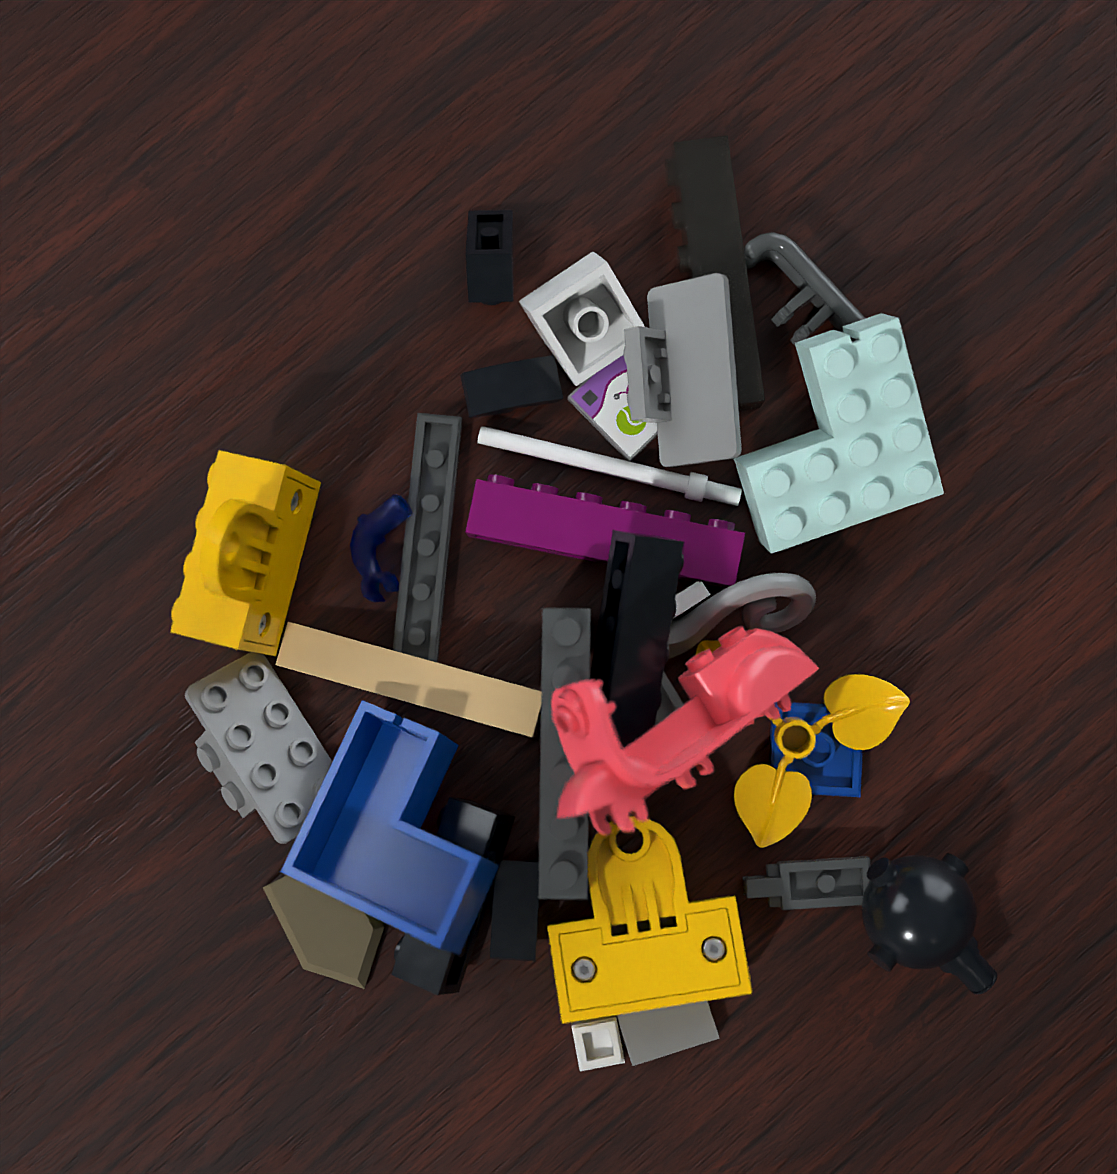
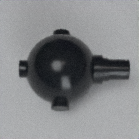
M946 853L941 860L923 855H909L892 861L886 857L875 861L867 871V878L870 881L862 899L863 924L869 939L873 943L872 948L867 953L868 956L888 972H891L896 964L912 969L939 967L945 973L956 975L973 994L978 995L987 992L995 984L997 972L981 956L978 942L973 937L977 912L972 891L964 879L969 872L968 867L959 858L949 853Z

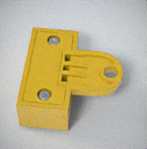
M218 450L216 461L211 465L208 472L207 482L209 488L204 507L199 510L196 517L195 527L197 533L193 548L184 562L183 571L185 578L180 597L176 599L172 608L171 617L173 624L170 632L238 650L276 656L321 482L287 465Z
M629 816L633 820L634 827L643 836L641 849L633 854H626L617 847L616 835L621 830L617 824L609 822L610 834L603 835L597 833L588 850L587 870L594 917L552 923L547 926L562 1023L752 993L735 896H723L688 902L681 858L674 838L662 825L650 819L640 822L634 817Z

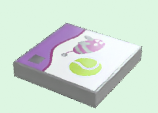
M622 355L586 379L568 396V400L627 461L631 462L658 436L657 423L631 421L630 409L627 403V393L629 391L627 364L624 360V355Z

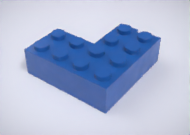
M362 700L282 867L281 873L439 949L460 955L499 865L421 830L459 745L440 732L409 719H403L397 714Z

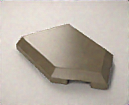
M288 875L264 886L263 889L302 968L365 989L385 928L383 921Z

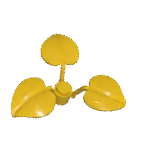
M718 640L701 641L697 646L696 655L707 649L713 652L721 644ZM864 674L845 675L833 681L825 689L823 701L830 714L823 716L815 724L809 725L799 717H787L783 720L781 718L770 719L776 725L774 739L784 754L783 758L780 760L777 769L762 763L751 766L740 775L734 788V802L737 812L758 847L764 848L785 838L806 816L812 799L809 780L800 772L786 771V767L793 762L794 758H803L812 752L816 743L815 735L819 734L822 728L832 722L833 735L842 745L854 750H867L878 746L891 734L900 716L909 706L910 700L907 695L891 683L877 677Z

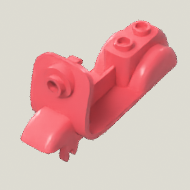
M738 626L718 639L721 646L715 651L711 652L710 649H707L685 663L689 670L679 676L678 680L690 700L623 749L620 746L610 718V714L614 712L616 705L614 701L606 703L600 687L603 685L601 680H584L556 689L552 694L551 700L552 717L566 757L575 772L573 777L566 783L559 799L557 818L577 816L589 812L596 831L600 834L608 835L611 833L610 824L606 821V815H609L610 820L617 824L622 831H634L633 820L629 818L630 811L637 821L643 822L648 819L644 797L674 778L683 789L693 788L697 784L691 776V767L695 765L701 775L711 774L714 768L707 755L746 725L754 724L755 718L766 715L773 720L779 719L781 716L778 708L775 706L776 702L783 712L791 710V701L788 693L814 674L819 667L787 638L760 628L745 631L743 626Z

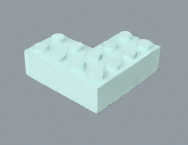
M880 313L842 326L844 333L831 330L795 343L819 429L734 458L758 541L771 554L944 494L899 318Z

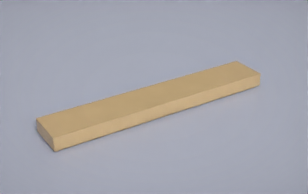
M287 622L275 664L277 666L529 737L536 736L541 718V691Z

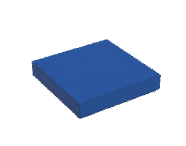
M777 702L775 703L782 720L787 717H799L809 725H813L823 716L830 714L825 704L791 702V710L783 712L777 706ZM771 721L769 765L777 769L784 754L775 742L774 732L776 725ZM831 722L822 728L819 734L815 735L816 743L812 752L803 758H794L793 762L786 767V771H796L805 775L809 780L812 795L861 797L863 750H854L842 745L833 735Z

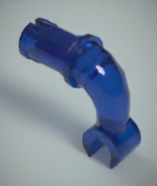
M393 494L370 514H361L357 519L358 524L353 530L350 542L352 561L363 578L361 582L362 594L367 600L372 602H385L384 597L379 591L380 583L383 584L386 592H399L397 577L391 572L382 571L376 558L377 546L385 542V535L413 515L407 501L398 494Z

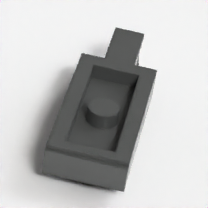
M859 856L779 861L777 864H767L766 875L742 876L743 895H746V898L768 897L769 907H780L782 910L862 905L864 892L870 881L867 878V871L871 866L870 858Z

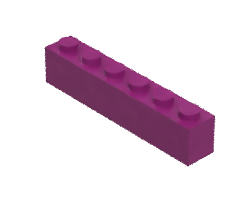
M489 474L487 481L476 479L465 532L468 537L607 565L613 530L661 536L684 541L682 552L684 565L678 579L695 583L702 581L705 585L725 589L736 583L745 533L734 531L736 524L732 522L709 519L708 525L690 522L691 515L679 511L665 510L663 517L646 513L647 506L634 502L621 501L618 508L602 504L603 497L594 494L577 492L574 499L559 496V489L549 485L533 483L531 490L514 487L515 480L504 476Z

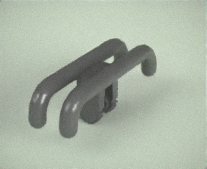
M775 232L764 233L750 240L745 245L744 253L740 257L742 267L751 269L761 261H771L800 289V292L771 319L777 327L787 323L797 311L809 302H812L819 310L806 325H802L793 334L790 341L794 345L796 342L808 339L827 321L838 331L844 333L842 326L866 319L806 253L786 235Z

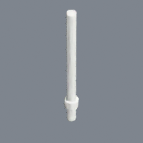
M481 426L477 443L685 493L684 498L699 502L706 498L738 506L742 493L741 488L708 481V476L690 472V476L485 426Z

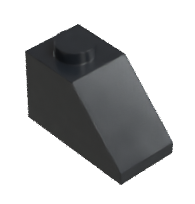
M512 210L468 211L465 254L468 302H481L485 305L513 302Z

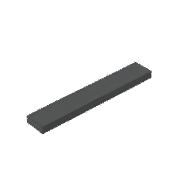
M417 413L393 650L438 663L463 419L458 416Z

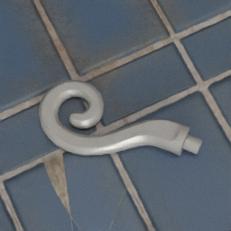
M790 573L763 574L735 583L715 594L688 614L671 621L668 640L669 658L678 656L691 649L726 616L743 605L745 606L742 610V621L749 630L760 628L778 633L790 629L806 619L813 610L816 603L815 590L808 580ZM775 596L791 599L789 605L783 610L767 614L777 607Z

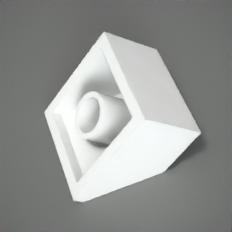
M591 252L519 300L539 335L575 386L624 355V329L637 326L645 327L608 262L595 252Z

